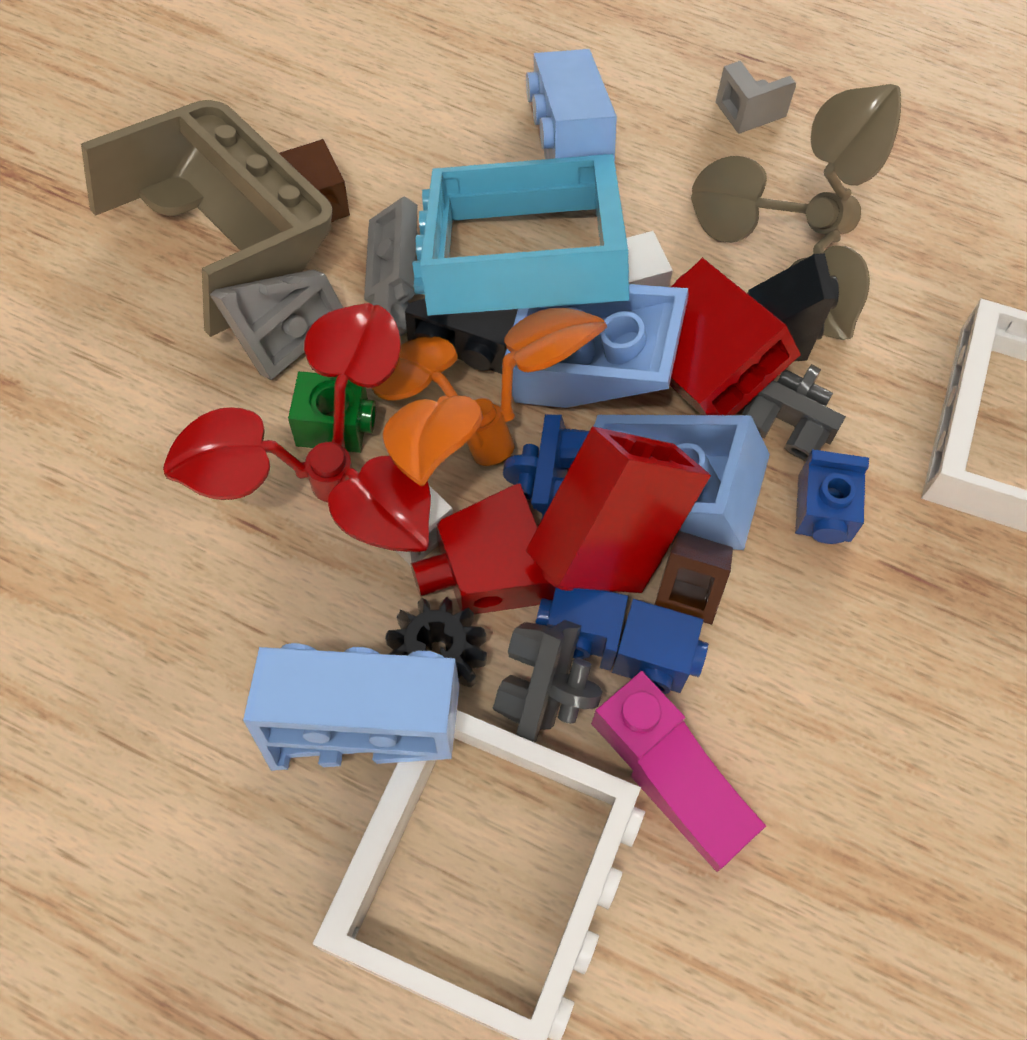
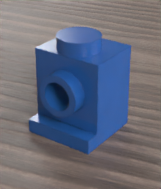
M812 449L798 475L795 534L812 536L816 541L825 544H837L853 540L864 524L865 473L869 468L868 457Z
M556 588L553 600L541 599L536 624L552 628L563 620H567L581 625L573 658L587 659L590 655L602 657L599 668L611 671L618 649L628 595L605 590L574 588L572 591H564Z

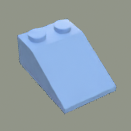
M629 284V301L518 309L514 325L540 310L570 308L602 318L606 322L607 328L575 353L551 367L534 372H523L515 365L512 380V397L514 402L568 408L669 389L689 296L688 288Z
M597 415L594 427L673 443L705 469L711 477L679 531L733 547V550H744L770 456L751 415Z

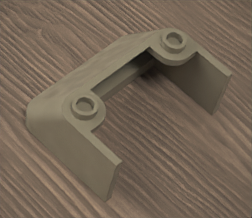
M213 100L197 101L81 143L89 207L95 216L139 198L153 211L167 216H176L198 208L240 250L202 268L204 331L210 337L230 328L210 296L214 290L303 272L330 232L332 206L328 199L232 108L224 103Z

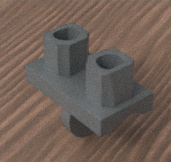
M812 364L803 378L785 369L777 382L773 380L745 405L742 414L752 416L762 438L766 437L776 418L794 426L795 429L784 449L804 461L807 460L812 449L821 450L825 443L831 445L846 416L826 407L833 392L815 384L821 369Z
M563 620L551 628L545 625L524 622L514 629L508 648L509 658L533 666L534 670L530 682L513 675L503 679L497 690L493 710L519 724L516 735L535 743L539 730L551 729L554 726L558 710V719L560 721L573 724L576 722L579 709H594L599 706L603 691L594 682L587 680L591 663L583 659H574L570 670L581 625Z

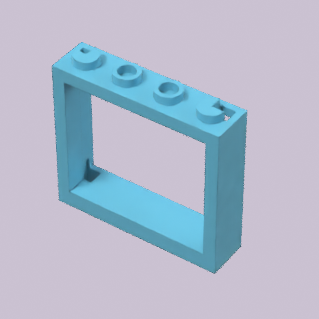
M613 154L432 169L430 189L422 190L423 211H419L420 235H416L417 261L412 262L414 292L416 295H425L428 316L629 301L628 245ZM596 209L600 246L449 258L453 220Z

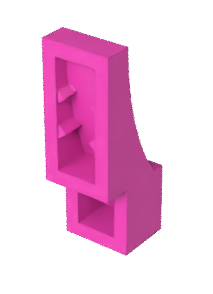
M641 671L595 710L591 724L633 770L630 777L712 868L718 872L757 836L766 825L739 796L707 756L685 724L684 719L686 717Z

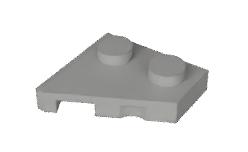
M316 270L220 288L210 294L259 374L270 380L275 378L304 353L306 334L318 318L328 312L343 308L326 275Z

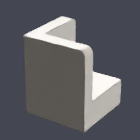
M738 61L724 66L716 104L737 133L740 134L786 117L796 88V82L791 76L768 83L766 80L755 81L743 63Z

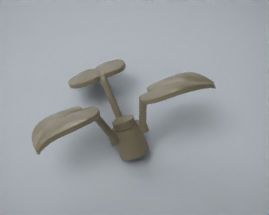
M886 84L843 91L827 100L816 114L811 130V147L818 159L828 162L824 169V176L835 193H819L813 197L809 204L760 198L767 181L765 169L756 161L743 156H728L714 161L701 171L692 186L691 200L697 218L705 232L720 242H738L748 237L758 224V207L806 214L807 222L811 229L817 233L825 234L815 244L813 254L825 253L830 276L834 275L839 285L837 306L834 309H830L824 323L823 335L841 340L853 337L856 322L866 303L870 285L867 263L859 253L847 246H832L825 250L832 242L840 241V234H847L854 230L861 219L860 203L851 195L852 192L849 188H844L841 181L848 185H861L877 175L886 163L895 142L901 116V91L897 85ZM801 258V259L795 261L791 266L797 264L798 262H800V261H802V260H804V259H806V258Z

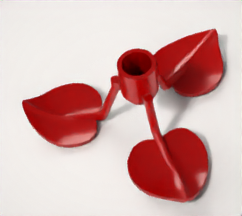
M364 303L328 312L318 318L306 334L304 352L312 370L321 376L337 377L334 387L332 442H323L316 445L306 456L305 462H300L276 441H263L265 429L263 421L258 414L243 408L234 407L216 409L192 421L177 436L167 454L163 467L166 479L180 483L193 492L207 498L234 500L252 494L264 483L270 471V461L267 453H272L291 467L298 478H309L314 495L321 501L328 503L330 515L335 524L350 537L375 547L393 551L422 552L428 549L431 494L428 481L424 486L415 483L395 465L390 456H378L370 459L358 473L352 468L350 455L345 449V391L348 380L365 388L377 387L392 375L400 358L401 342L397 324L392 315L380 305Z

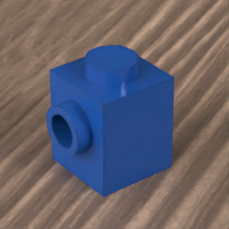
M633 599L612 673L632 679L639 672L643 671L663 694H668L670 691L681 693L689 675L699 678L704 666L709 643L699 640L704 619Z

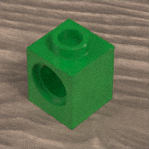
M298 371L288 416L297 447L314 448L320 443L332 442L334 416H327V414L334 411V387L337 377H325L317 373ZM348 380L345 391V449L348 452L361 453L364 433H373L376 402L375 400H368L365 387L358 386Z

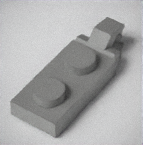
M405 196L369 220L364 294L365 301L372 305H380L392 315L400 336L407 333L405 310L409 304L408 301L413 298L415 293L413 290L414 272L412 262L416 261L418 205Z

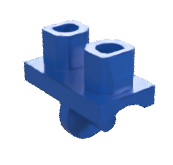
M545 414L540 450L534 444H526L523 446L522 455H514L507 458L504 462L503 477L513 485L521 484L526 500L532 498V507L542 513L541 520L589 431L566 429L562 415Z

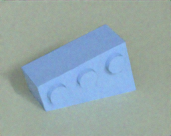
M590 49L534 53V72H526V93L528 102H532L534 123L539 125L541 147L544 151L545 159L613 154L615 162L617 116Z
M299 643L285 644L281 648L259 647L243 721L271 771L288 770L290 758L319 756L318 764L322 767L341 766L342 755L353 753H373L372 760L376 764L452 759L460 689L455 658H444L442 655L432 651H415L406 656L380 654L366 647H352L344 652L319 651L311 646Z

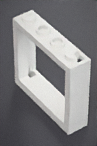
M981 298L961 328L921 499L1027 532V490L965 471L991 351L1027 361V312Z
M457 710L455 739L612 805L531 1020L355 939L436 760L397 763L314 939L313 945L329 955L513 1040H547V1038L561 1040L574 1006V1001L563 997L573 970L584 975L587 971L599 938L598 934L589 931L588 928L597 905L609 910L623 873L612 867L620 843L632 847L645 814L644 810L634 807L641 787Z

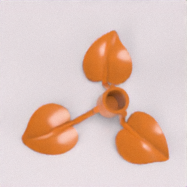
M570 308L540 310L519 321L509 330L504 339L510 353L506 354L502 360L501 406L493 404L491 400L486 398L473 400L467 396H458L446 376L441 373L452 366L458 358L453 344L448 340L435 336L432 338L420 337L401 344L400 358L395 371L381 385L371 388L374 394L385 400L396 401L406 399L420 393L433 381L441 387L446 396H441L437 402L429 399L411 402L398 410L388 420L383 430V440L391 459L406 476L420 486H424L434 470L466 442L477 464L491 466L503 462L511 456L515 449V443L506 423L515 418L512 409V380L515 365L523 372H534L551 367L575 353L607 328L606 322L598 316Z

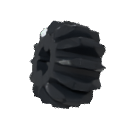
M422 597L418 601L419 615L414 616L407 611L400 610L397 615V621L401 629L388 630L385 636L387 646L393 649L389 655L408 656L415 651H427L426 646L429 650H432L433 642H442L446 646V651L441 647L440 655L444 658H455L459 683L472 688L476 683V675L472 668L484 667L487 661V653L479 648L486 642L485 630L482 627L471 626L474 621V613L470 608H465L453 615L452 600L446 597L440 603L439 610H430L429 602Z

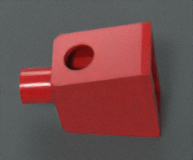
M520 483L441 519L436 524L437 541L441 554L410 563L420 596L452 587L460 611L469 607L474 615L540 605L542 598L553 600L556 587L543 578V570L525 551L537 530V525Z

